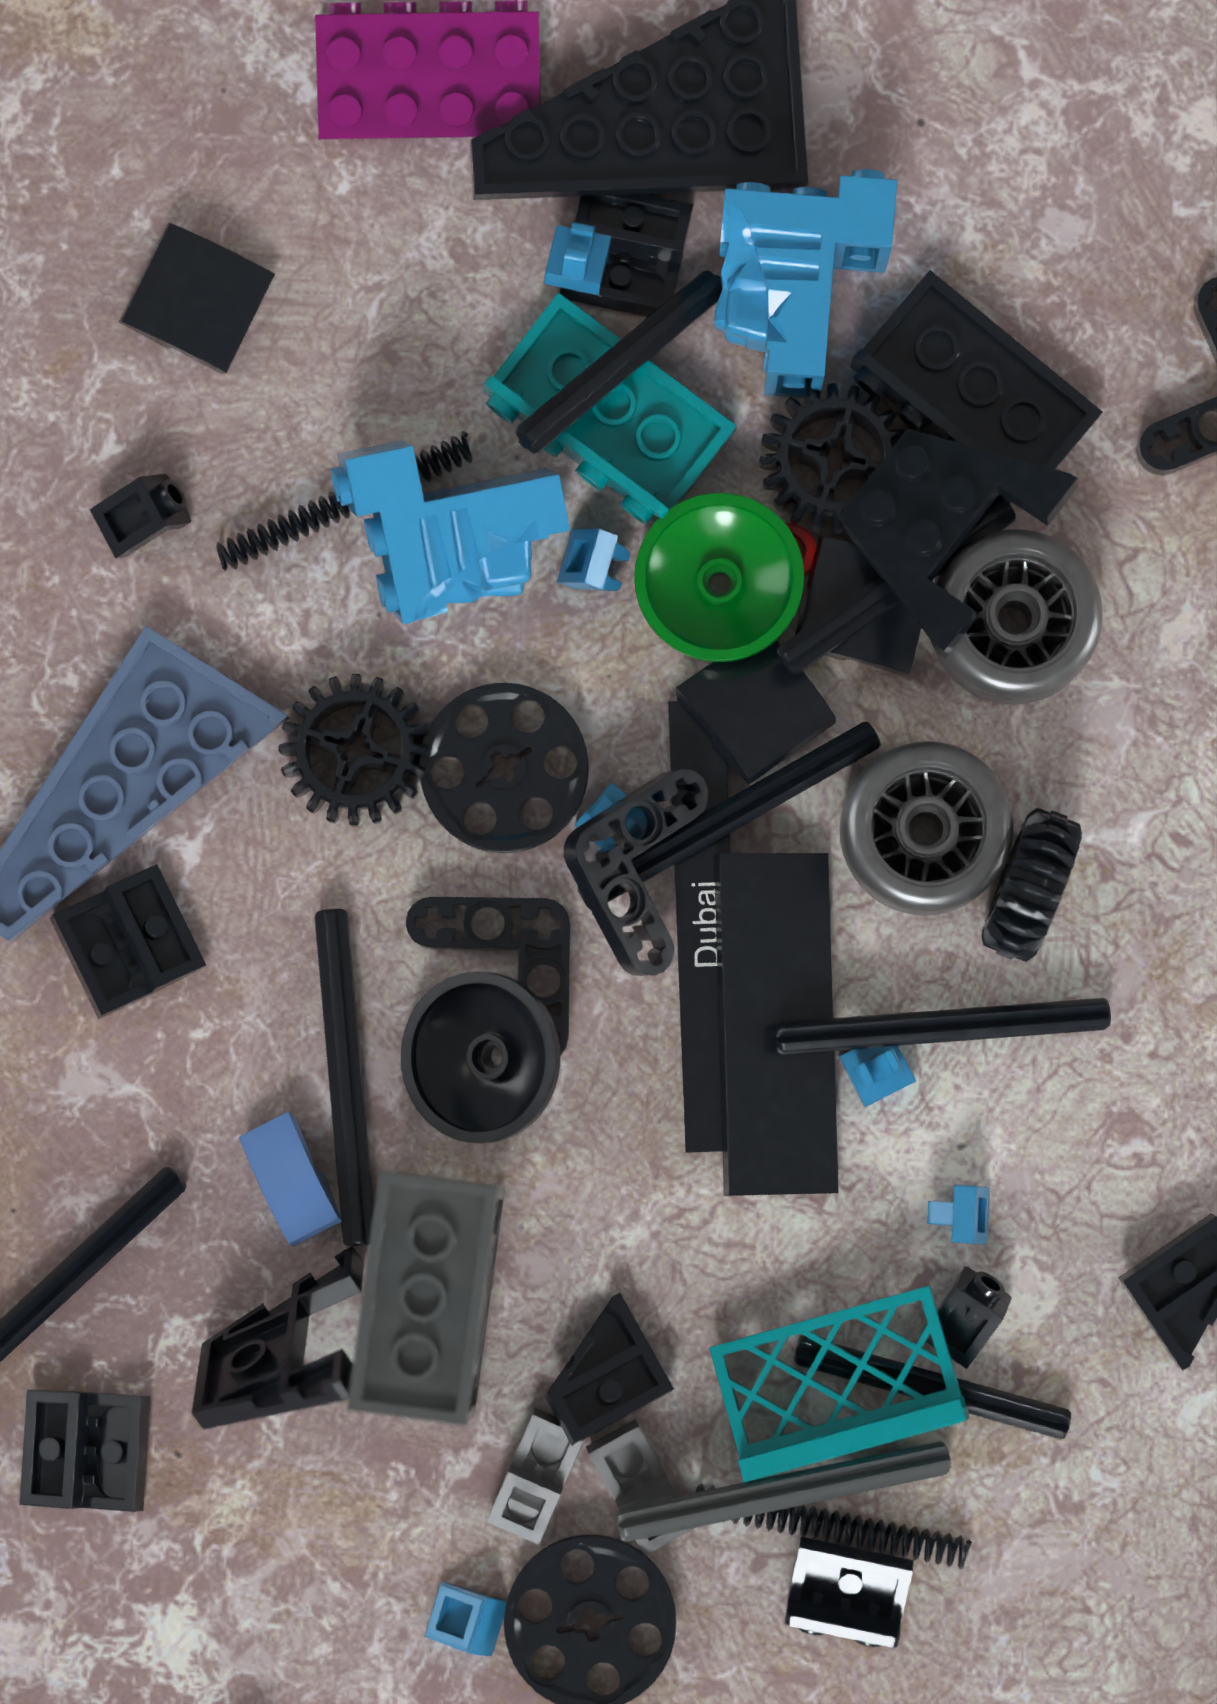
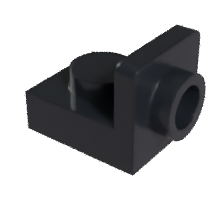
M166 474L140 476L89 509L115 559L129 556L167 530L183 528L191 523V518L185 508L186 499L183 492Z
M964 1266L953 1288L937 1308L951 1359L965 1369H968L1001 1324L1012 1299L995 1277L985 1272H975L967 1266ZM927 1324L924 1326V1328H923V1330H922V1332H921V1334H920V1337H921L923 1331L925 1330ZM930 1333L926 1342L934 1347Z

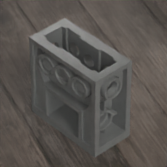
M388 1171L379 1172L347 1410L464 1426L475 1416L504 1202V1188Z

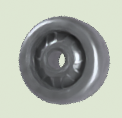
M1012 529L983 536L964 547L954 556L937 583L939 587L975 610L976 620L946 658L941 656L934 648L936 656L945 671L957 684L984 700L1000 704L1018 705L1048 698L1061 691L1078 676L1089 662L1098 644L1102 629L1103 609L1096 580L1089 567L1073 549L1047 534L1031 530ZM1009 607L1021 610L1028 621L1027 630L1020 634L1006 632L999 624V612Z
M931 741L914 742L895 747L883 753L867 765L859 774L842 808L839 830L840 843L845 862L851 874L872 898L902 913L923 916L938 915L967 905L980 896L995 881L1002 871L1011 850L1013 815L1003 785L994 772L978 757L951 744ZM925 816L937 823L940 835L935 844L924 846L916 843L911 838L909 824L914 818Z

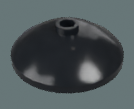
M467 972L454 975L430 989L420 999L408 1019L401 1044V1070L404 1084L417 1111L432 1127L442 1134L462 1142L480 1144L511 1138L527 1129L540 1117L555 1091L560 1071V1045L554 1022L540 999L528 987L511 977L493 972ZM495 1047H498L502 1052V1062L499 1066H496L492 1061V1052Z

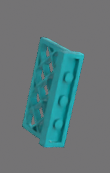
M930 1285L709 1347L740 1457L738 1464L744 1483L962 1423L970 1419L964 1396H962ZM921 1300L928 1324L916 1344L887 1327L899 1306ZM889 1309L881 1324L866 1316ZM857 1318L877 1330L862 1359L832 1343L844 1321ZM833 1325L826 1339L812 1332V1330ZM930 1333L937 1355L923 1348ZM803 1334L822 1345L807 1374L778 1359L784 1345L791 1336ZM883 1334L913 1350L898 1379L868 1363ZM779 1340L771 1354L757 1347ZM747 1349L767 1361L752 1390L731 1378L725 1355ZM828 1350L857 1365L842 1395L813 1379ZM919 1354L940 1365L946 1385L945 1390L923 1395L903 1383ZM773 1365L802 1381L787 1410L758 1394ZM863 1370L893 1386L883 1406L869 1411L848 1399ZM809 1385L838 1401L827 1423L814 1426L793 1414ZM735 1390L747 1396L741 1410ZM899 1390L913 1397V1399L892 1404ZM756 1401L783 1418L772 1438L750 1444L743 1420L752 1403ZM844 1405L859 1413L837 1419ZM789 1421L803 1428L782 1435Z

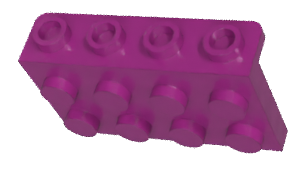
M528 0L494 1L495 12H472V1L439 2V13H417V2H383L384 14H361V3H328V15H315L318 139L477 137L493 127L504 125L511 121L515 115L530 108L531 110L541 105L539 11L528 12Z

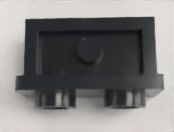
M800 1537L787 1594L784 1622L786 1625L797 1627L800 1631L810 1635L830 1634L854 1639L857 1643L867 1647L883 1645L896 1648L900 1639L901 1619L913 1573V1560Z

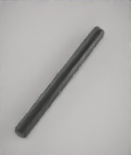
M939 1441L620 1508L616 1513V1526L621 1540L630 1542L943 1476L951 1468V1459L945 1443Z

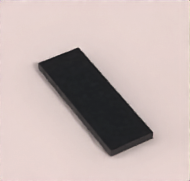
M828 853L714 855L724 1196L839 1193L834 1051L782 1055L778 1053L775 1044V1027L781 1022L833 1018Z

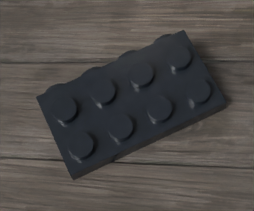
M931 270L923 277L863 349H859L853 356L850 368L857 372L853 376L855 382L871 396L875 394L879 399L883 394L900 409L896 412L897 416L910 429L921 433L927 430L935 437L1056 469L1103 413L1097 406Z

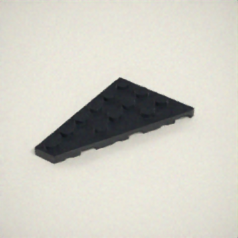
M728 0L727 4L714 11L709 10L672 30L670 35L640 51L635 50L622 57L613 66L607 69L602 68L563 89L561 94L531 110L528 108L515 115L511 121L504 125L493 127L471 139L470 158L473 200L725 191V188L737 189V184L744 182L765 184L770 186L771 189L806 187L808 184L796 0Z

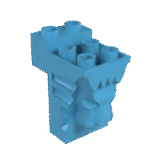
M859 169L852 171L851 176L841 175L836 197H827V191L815 187H798L793 189V194L770 192V186L754 182L737 184V189L725 188L719 257H725L721 271L720 283L722 285V292L715 309L714 328L723 332L725 339L732 344L765 352L763 373H765L764 395L805 398V390L810 387L817 391L820 398L825 377L833 269L885 273L893 243L897 180L885 179V174L877 170Z
M404 440L337 453L340 467L330 469L337 502L340 501L341 506L348 504L349 509L356 516L373 513V518L364 519V525L371 553L374 552L375 557L382 556L385 573L375 575L382 608H386L387 613L393 612L402 624L448 612V603L475 602L483 596L510 597L521 595L524 590V583L530 580L532 572L531 541L549 538L548 535L570 531L560 476L548 468L423 493L413 446Z

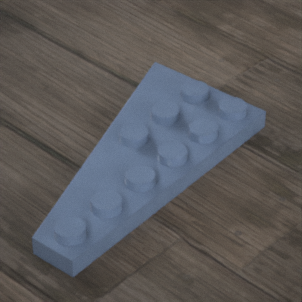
M145 626L0 849V936L10 942L14 941L280 727L285 721L290 719L289 716Z

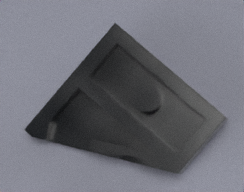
M1212 1213L1118 1277L1177 1367L1182 1371L1187 1369L1193 1362L1195 1356L1192 1353L1208 1324L1213 1326L1217 1319V1216Z
M618 1293L608 1302L544 1397L573 1447L671 1393L674 1387L621 1293Z

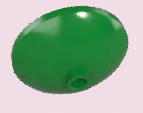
M710 493L695 496L678 503L669 509V512L663 519L659 518L652 525L638 551L634 583L642 614L654 633L664 643L679 653L694 659L708 662H730L748 658L761 652L773 644L786 631L794 619L802 599L804 566L796 539L784 521L772 510L753 499L741 495ZM716 575H724L731 581V586L724 593H716L709 587L710 580Z

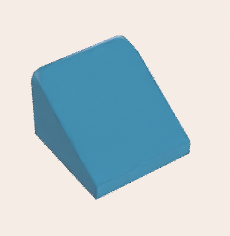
M441 1581L424 1637L469 1654L491 1656L502 1626L507 1602L497 1597Z

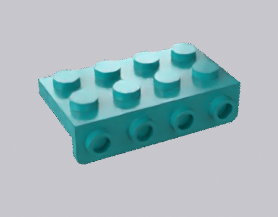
M558 292L495 375H489L483 383L484 394L490 397L485 404L496 415L510 424L516 418L523 422L621 339ZM649 360L543 450L554 457H557L562 451L579 464L575 472L584 481L599 491H602L606 485L624 498L620 506L636 520L646 525L650 519L655 522L659 518L663 519L670 508L682 502L734 434L737 425Z

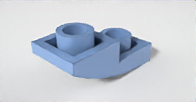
M286 1112L239 1137L260 1189L287 1242L292 1247L342 1222L326 1177L315 1166L295 1116L290 1112Z

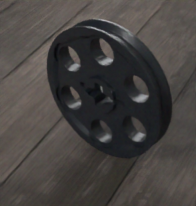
M493 683L466 691L453 699L438 713L423 740V744L431 746L432 749L430 756H420L419 765L428 769L427 778H420L421 787L428 806L438 822L451 835L476 849L493 853H515L542 845L554 838L570 823L583 801L589 774L588 755L584 738L568 711L555 699L535 688L515 683ZM521 703H536L544 712V722L535 732H521L512 723V713ZM467 707L480 708L488 717L486 731L476 738L465 737L456 728L458 714ZM566 748L575 755L577 760L576 769L569 777L557 779L545 771L544 759L552 749ZM532 749L530 753L520 758L519 763L514 767L516 778L513 781L507 782L501 776L495 780L491 778L481 787H476L481 781L490 777L489 773L495 768L492 760L494 756L501 754L504 759L508 760L514 756L517 758L526 750ZM446 757L455 758L460 761L465 770L461 783L450 789L441 788L432 779V768L435 763ZM533 798L545 800L553 810L551 822L540 830L527 828L520 819L522 806L526 801ZM477 803L488 804L494 809L497 817L493 829L482 835L471 833L464 825L465 812L470 806Z
M594 1534L578 1535L561 1539L545 1547L534 1555L519 1572L511 1587L505 1607L504 1634L509 1655L517 1671L525 1682L545 1699L555 1704H625L646 1691L664 1670L674 1646L676 1611L666 1579L653 1561L644 1556L643 1552L613 1537ZM582 1550L592 1557L594 1570L587 1580L573 1582L563 1575L561 1560L567 1552ZM626 1567H638L648 1576V1590L637 1599L625 1598L616 1589V1576ZM532 1589L544 1591L551 1598L552 1610L549 1616L538 1622L529 1621L524 1618L519 1610L521 1596L526 1591ZM585 1607H592L594 1614L598 1616L605 1615V1617L620 1613L624 1615L620 1618L609 1619L607 1623L600 1625L599 1636L595 1638H588L585 1629L576 1630L575 1628H570L564 1631L557 1630L559 1627L571 1626L573 1622L582 1618V1609ZM642 1623L654 1625L662 1636V1643L659 1649L647 1656L635 1653L628 1642L631 1630L636 1625ZM543 1646H553L562 1652L565 1666L559 1675L553 1678H544L534 1671L531 1659L537 1649ZM598 1663H608L614 1666L620 1675L618 1687L608 1695L594 1693L586 1682L588 1671Z

